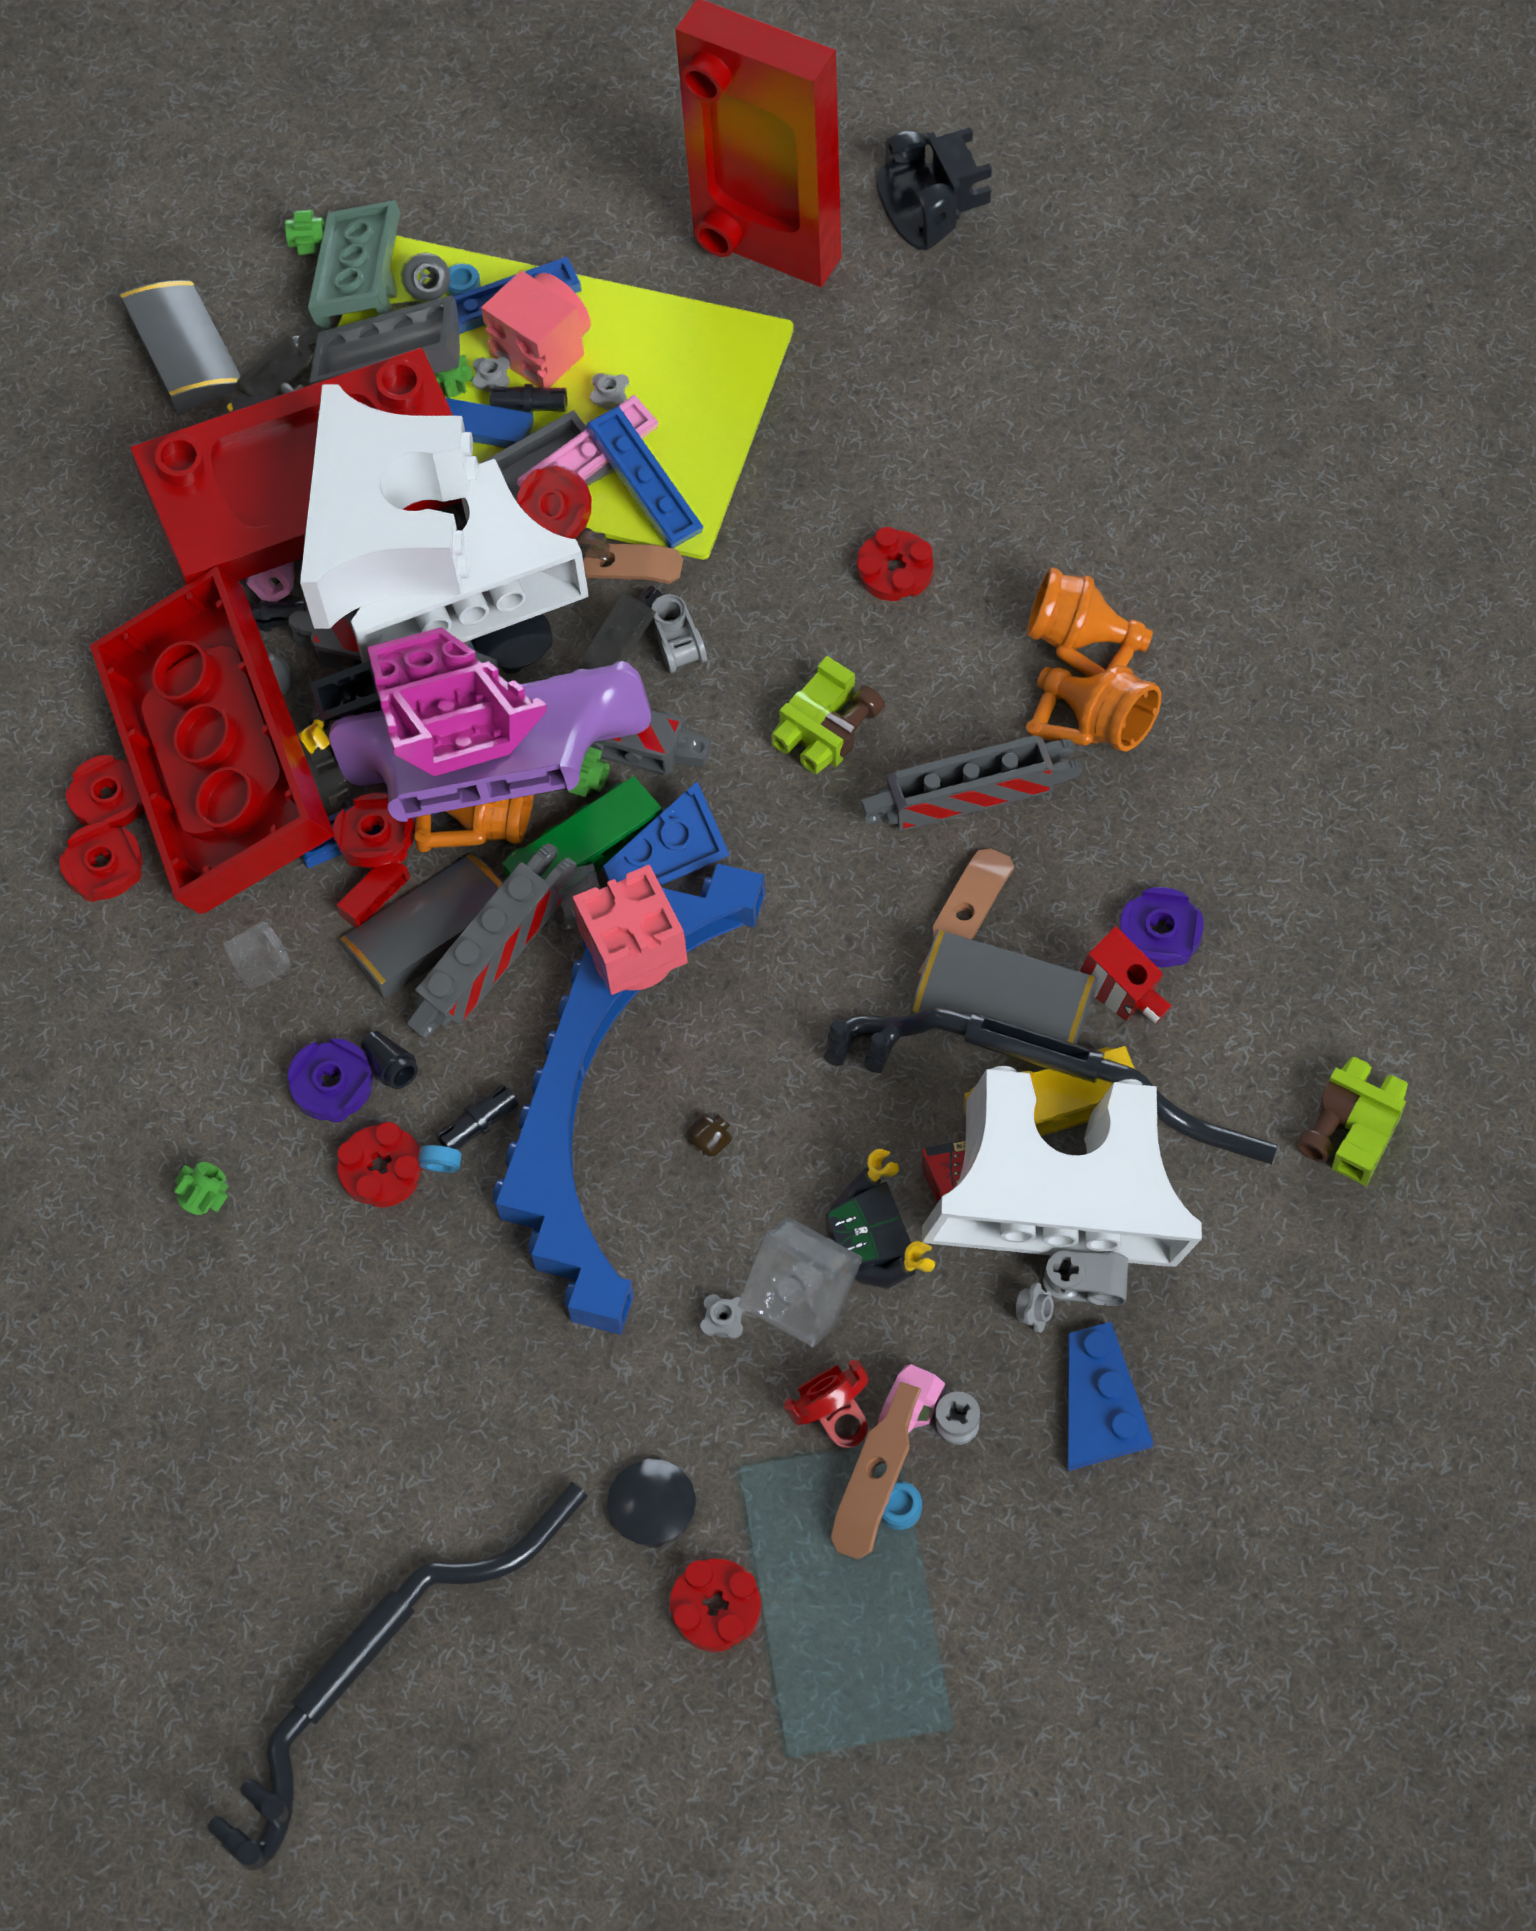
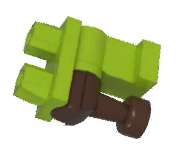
M828 656L817 666L818 672L809 683L779 710L780 723L771 734L772 746L783 754H788L798 743L806 749L800 754V762L804 768L815 775L829 764L836 768L843 761V756L849 751L851 752L854 747V732L865 717L875 718L885 708L882 697L874 689L868 686H861L855 693V673ZM852 698V703L854 706H852L842 716L838 714V712Z
M1353 1056L1342 1069L1335 1068L1330 1081L1324 1089L1319 1107L1320 1115L1313 1130H1305L1296 1143V1148L1304 1156L1314 1161L1326 1162L1333 1150V1144L1329 1138L1339 1125L1350 1130L1336 1152L1332 1170L1367 1187L1402 1117L1406 1104L1404 1097L1408 1083L1394 1075H1387L1381 1088L1375 1087L1366 1082L1372 1067L1367 1062ZM1348 1164H1350V1165H1352V1166H1354V1167H1356V1168H1358V1169H1360V1170L1353 1169V1168L1350 1167Z

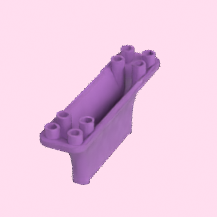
M618 661L610 666L590 670L578 669L573 673L550 677L546 680L520 684L525 688V695L531 700L539 698L546 703L547 711L513 752L507 756L441 775L433 776L394 755L382 709L359 715L349 714L336 720L330 728L329 740L345 779L358 786L385 782L388 790V811L390 815L398 821L407 822L408 818L559 789L567 788L568 791L572 790L578 785L582 763L591 744L597 741L643 732L651 722V708L638 671L629 663Z

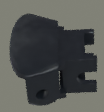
M971 127L936 137L934 132H928L925 136L924 132L907 130L898 132L885 141V165L879 169L877 178L879 195L899 235L909 245L918 250L930 249L956 228V220L960 219V212L991 203V189L989 186L972 189L971 187L979 181L992 177L990 164L977 167L970 149L968 150L965 144L973 141ZM930 144L933 150V162L926 163L925 145Z

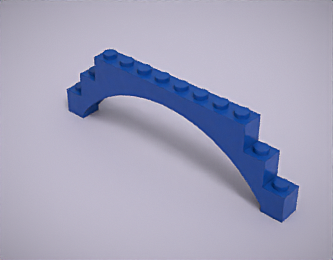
M718 863L713 877H706L701 897L662 888L684 931L686 952L716 936L743 925L755 927L766 894L764 874ZM583 939V948H586L582 960L577 959L574 962L570 978L573 984L569 996L563 995L558 1009V1019H561L557 1031H551L547 1038L545 1055H548L544 1068L538 1067L532 1083V1091L535 1093L531 1105L525 1104L519 1120V1128L522 1130L518 1142L512 1141L508 1148L506 1166L509 1167L505 1179H498L495 1185L492 1202L496 1204L500 1220L535 1228L529 1241L528 1254L532 1255L536 1271L575 1280L569 1282L564 1298V1306L568 1307L571 1321L621 1335L634 1298L631 1280L619 1277L600 1250L586 1223L577 1197L573 1177L572 1140L575 1112L582 1084L591 1061L616 1017L640 990H623L611 995L603 978L598 974L594 966L593 957Z

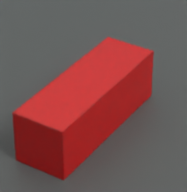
M402 863L374 867L336 905L340 916L355 928L369 920L410 879L408 868Z

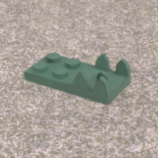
M396 200L328 213L308 304L309 312L321 331L331 329L329 316L376 308L379 315L392 312L388 297H397V290L390 270V264L400 217V209Z

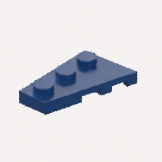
M698 781L601 867L607 882L613 879L616 882L626 879V874L650 864L660 886L730 856Z
M1108 1322L1069 1333L1067 1471L1152 1448L1154 1442L1112 1323Z

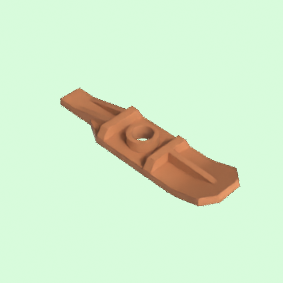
M583 543L579 545L587 579H642L670 584L680 578L684 558L673 548L648 544ZM607 561L614 562L612 565L608 567H602V565Z
M991 848L976 852L933 925V939L938 929L973 940L1000 890L1014 871V864L1010 856ZM965 910L970 912L972 917L969 920H960L956 915L958 912ZM925 959V961L923 962V964H922L920 970L918 971V976H920V977H921V974H922V971H923V968H924L926 959Z
M900 1382L886 1417L868 1433L840 1503L832 1530L831 1540L839 1553L861 1559L873 1550L879 1523L910 1449L908 1429L914 1407L921 1392L919 1387ZM880 1464H886L885 1474L878 1479L875 1478V1468Z

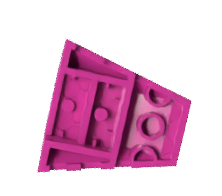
M442 627L367 647V654L394 755L433 776L510 755L547 711L546 703L539 698L531 700L525 695V688L514 680L508 683L498 675L497 667L489 661L484 663L478 661L475 658L474 650Z

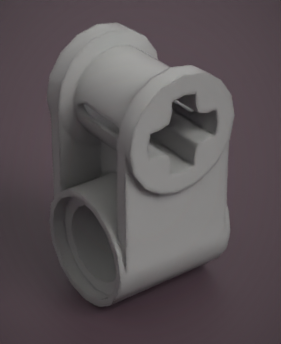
M672 594L662 595L657 598L652 605L653 628L668 672H676V667L697 660L700 663L707 662L703 640L698 629L694 626L683 599ZM666 618H676L673 621H664Z
M1058 1251L1047 1262L1043 1277L1044 1289L1050 1291L1051 1297L1058 1300L1090 1302L1095 1305L1106 1304V1306L1123 1305L1127 1299L1128 1258L1111 1252ZM1059 1270L1067 1271V1276L1070 1278L1069 1281L1061 1280Z

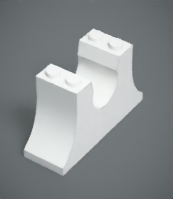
M322 385L300 580L314 629H330L338 620L351 611L387 598L406 595H461L462 579L469 578L470 562L469 555L464 554V532L457 531L454 514L431 509L420 511H407L403 509L412 503L422 500L445 502L470 495L471 480H477L478 463L477 457L472 456V433L465 432L462 416H409L388 413L368 407L354 400L339 385Z
M495 459L478 463L477 480H471L470 495L462 498L467 521L465 528L462 530L465 540L464 554L469 555L470 573L469 578L462 579L461 595H406L375 601L360 607L351 620L362 663L369 661L367 647L440 627L464 643L589 597L582 552L576 539L554 534L533 521L512 496Z
M1008 1066L986 1069L966 1100V1144L960 1179L957 1187L941 1197L923 1224V1243L1053 1255L1063 1250L1087 1253L1111 1252L1126 1256L1128 1263L1157 1266H1177L1202 1239L1201 1222L1178 1199L1163 1167L1157 1133L1156 1086L1142 1085L1140 1081L1132 1079L1114 1082L1090 1115L1084 1137L1087 1154L1074 1156L1056 1151L1039 1135L1034 1122V1107L1037 1100L1030 1073L1016 1072L1014 1068Z

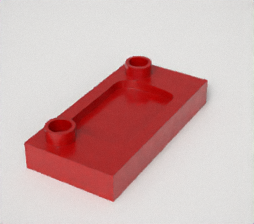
M696 0L675 29L693 236L706 251L715 256L728 257L735 253L822 288L842 258L836 49L711 2Z
M423 348L397 355L131 446L130 449L136 472L184 586L215 566L221 568L236 581H240L303 558L322 385H339L354 400L368 407L388 413L409 416H453ZM462 498L445 502L422 500L408 505L403 510L420 511L431 509L438 511L461 503Z
M215 566L89 645L175 900L199 914L206 913L335 836L242 584L221 568Z

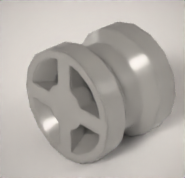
M955 1391L941 1398L936 1407V1429L941 1438L951 1444L961 1445L970 1442L976 1436L980 1421V1408L977 1401L965 1392ZM954 1410H956V1412H961V1413L966 1412V1414H965V1415L956 1414Z

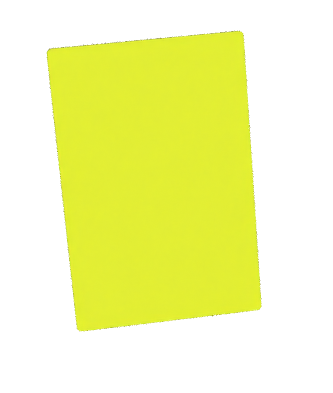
M396 236L390 270L395 281L397 297H388L392 312L425 303L409 295L401 283L403 264L410 256L416 253L428 252L437 255L446 262L448 268L456 264H469L475 267L479 272L481 287L516 275L521 270L524 272L539 266ZM423 269L425 274H430L427 269ZM418 272L417 279L419 281L421 274ZM576 274L581 283L582 290L576 294L586 307L591 320L590 330L582 337L584 355L550 387L567 388V411H533L534 423L530 434L572 410L576 412L586 426L588 422L610 411L590 401V394L594 392L592 378L599 373L614 376L619 374L626 375L629 379V385L625 388L627 399L635 395L659 422L657 429L642 440L703 525V530L700 534L673 549H676L683 556L700 560L707 559L712 551L794 331L793 322L783 318ZM425 278L423 283H426L430 278ZM445 292V294L440 298L446 297L448 295ZM376 308L345 313L342 315L337 327L379 316ZM487 325L459 334L460 356H466L467 365L471 367L473 378L476 376V370L473 367L474 361L478 358H493L489 354L487 341L491 337L485 332V329L488 327ZM510 368L507 370V376L510 380L507 387H524L525 384H532ZM472 381L465 382L466 393L450 398L490 406V393L475 388ZM473 442L472 456L477 457V463H482L506 448ZM615 471L588 486L592 497V511L587 526L582 533L631 544L668 547Z

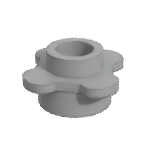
M478 358L474 361L473 367L476 370V376L472 382L475 388L490 393L491 386L507 387L510 380L507 376V370L510 368V361L507 358Z
M599 373L592 378L594 392L590 394V401L593 404L599 405L606 410H612L627 400L625 388L629 385V379L626 375L619 374L614 376Z
M1036 1282L1031 1285L1030 1289L1024 1288L1020 1292L1016 1303L1018 1321L1033 1325L1035 1332H1042L1046 1322L1051 1319L1054 1304L1050 1291L1042 1290L1041 1284Z
M716 1294L709 1295L704 1300L706 1316L700 1323L701 1331L707 1336L716 1335L731 1339L740 1337L743 1333L741 1317L747 1310L746 1302L740 1297L728 1300L721 1299ZM722 1313L728 1315L725 1320L720 1319L719 1316Z

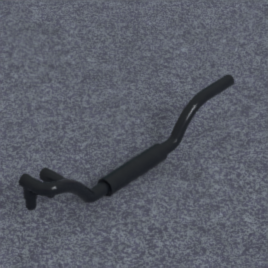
M940 1007L927 1008L906 1016L857 1015L849 1017L844 1021L836 1020L830 1025L827 1050L824 1054V1059L828 1063L841 1066L852 1041L860 1035H871L864 1067L873 1073H881L894 1044L900 1037L912 1036L938 1028L965 1036L964 1041L966 1043L1092 1083H1096L1097 1079L1110 1083L1132 1079L1140 1081L1142 1085L1154 1086L1138 1070L1104 1059L1105 1053L976 1012H973L972 1016H968ZM1157 1090V1118L1166 1125L1194 1140L1272 1165L1278 1144L1201 1120L1174 1105Z
M571 1482L526 1535L503 1553L472 1562L433 1561L423 1564L405 1580L396 1592L389 1590L290 1702L294 1707L276 1726L268 1739L266 1755L270 1770L271 1791L264 1789L254 1779H247L240 1787L241 1794L267 1820L256 1843L253 1842L238 1827L234 1828L223 1817L215 1816L208 1823L207 1828L222 1843L221 1846L247 1870L261 1869L270 1862L278 1852L286 1836L292 1816L294 1780L289 1751L293 1741L310 1722L316 1725L414 1614L415 1611L412 1606L430 1586L434 1584L459 1585L481 1583L498 1579L521 1568L545 1547L588 1497L586 1492L577 1484Z

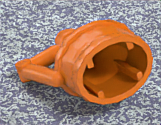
M1050 567L1041 582L1033 603L1026 635L1031 639L1039 640V638H1042L1056 647V654L1060 659L1087 677H1093L1118 665L1127 666L1137 650L1145 653L1151 642L1153 630L1147 629L1140 621H1127L1116 614L1106 603L1091 576L1064 575L1057 568ZM1102 642L1117 643L1121 646L1106 670L1076 649L1092 643Z
M1123 665L1115 666L1093 677L1082 678L1072 676L1064 668L1045 667L1037 681L1038 687L1044 690V693L1040 698L1032 720L1027 723L1026 729L1030 736L1036 735L1042 737L1043 740L1061 741L1062 739H1070L1071 741L1073 740L1074 744L1083 746L1102 742L1110 744L1115 750L1127 752L1142 742L1151 730L1159 713L1162 692L1156 683L1142 681L1134 675L1130 667ZM1063 699L1069 704L1075 713L1079 729L1048 724L1056 700Z
M534 794L445 811L454 817L465 830L431 832V814L415 817L416 848L420 852H428L431 848L474 846L495 840H507L514 845L521 844L529 825Z

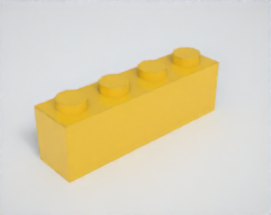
M1126 1046L1116 1049L1105 1047L1097 1050L1105 1053L1104 1059L1134 1068ZM1051 1069L1034 1073L1032 1071L1022 1072L1030 1073L1037 1100L1034 1107V1122L1040 1136L1089 1122L1092 1111L1113 1085V1083L1097 1079L1096 1083H1092ZM973 1087V1088L970 1090V1092L964 1093V1113H965V1115H966V1100L968 1099V1097L970 1096V1094L972 1093V1091H973V1089H974L975 1087Z

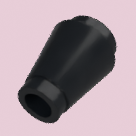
M373 1031L363 1039L361 1048L365 1051L378 1077L385 1086L401 1089L415 1079L418 1073V1066L413 1054L393 1042L380 1031Z

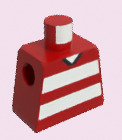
M1116 926L1088 953L1079 972L1097 977L1094 997L1122 1019L1127 1021L1137 1010H1140L1154 1024H1157L1170 1010L1172 1005L1155 991L1163 977L1161 970Z

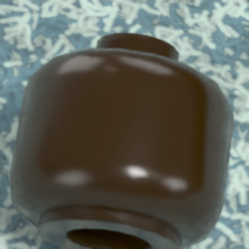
M706 1113L701 1114L688 1128L686 1133L687 1141L703 1156H716L732 1141V1135L726 1130L730 1124L719 1114L715 1118Z

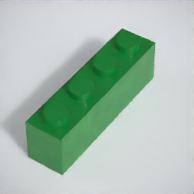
M632 776L623 783H616L607 790L604 796L591 804L579 807L572 817L560 825L551 826L546 829L539 839L525 848L521 847L514 850L507 860L502 862L505 879L509 877L520 862L527 865L542 846L551 843L557 848L558 854L541 876L543 880L548 877L564 858H570L577 865L575 873L572 874V877L569 878L568 882L559 891L563 896L601 871L603 865L663 812L662 807L635 776Z

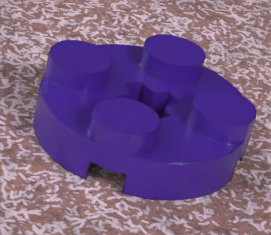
M1167 887L1147 889L1142 892V896L1135 898L1133 901L1131 899L1122 911L1120 930L1157 967H1172L1187 963L1199 948L1202 940L1203 916L1199 908L1196 910L1194 905L1189 902V897L1181 891ZM1158 920L1166 921V927L1173 930L1165 934H1158L1150 926H1157Z
M339 1038L330 1039L331 1043H322L320 1045L314 1042L300 1050L289 1066L288 1080L290 1092L296 1106L304 1114L318 1120L341 1122L365 1104L372 1090L374 1076L365 1053L355 1044ZM335 1072L339 1073V1082L336 1085L324 1087V1082L321 1079L324 1074L332 1076Z

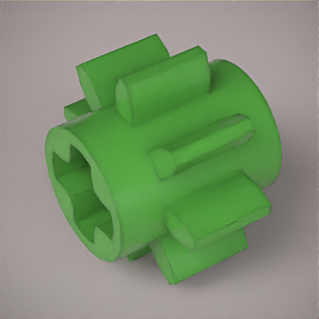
M313 209L294 212V219L286 220L285 222L288 247H298V255L316 254L317 245H321L325 229L323 217L314 218Z
M465 355L460 356L458 368L434 374L444 396L447 398L466 393L465 382L473 380L472 370L467 365Z
M593 747L588 748L582 763L578 785L568 792L586 798L588 793L592 794L593 790L600 792L604 788L609 775L610 765L604 762V759H601L602 750Z
M200 1162L195 1165L194 1169L186 1165L183 1167L175 1179L178 1185L174 1192L178 1194L177 1201L183 1209L195 1215L206 1214L209 1208L216 1212L219 1211L228 1197L225 1191L229 1186L224 1183L226 1177L218 1167L208 1162Z

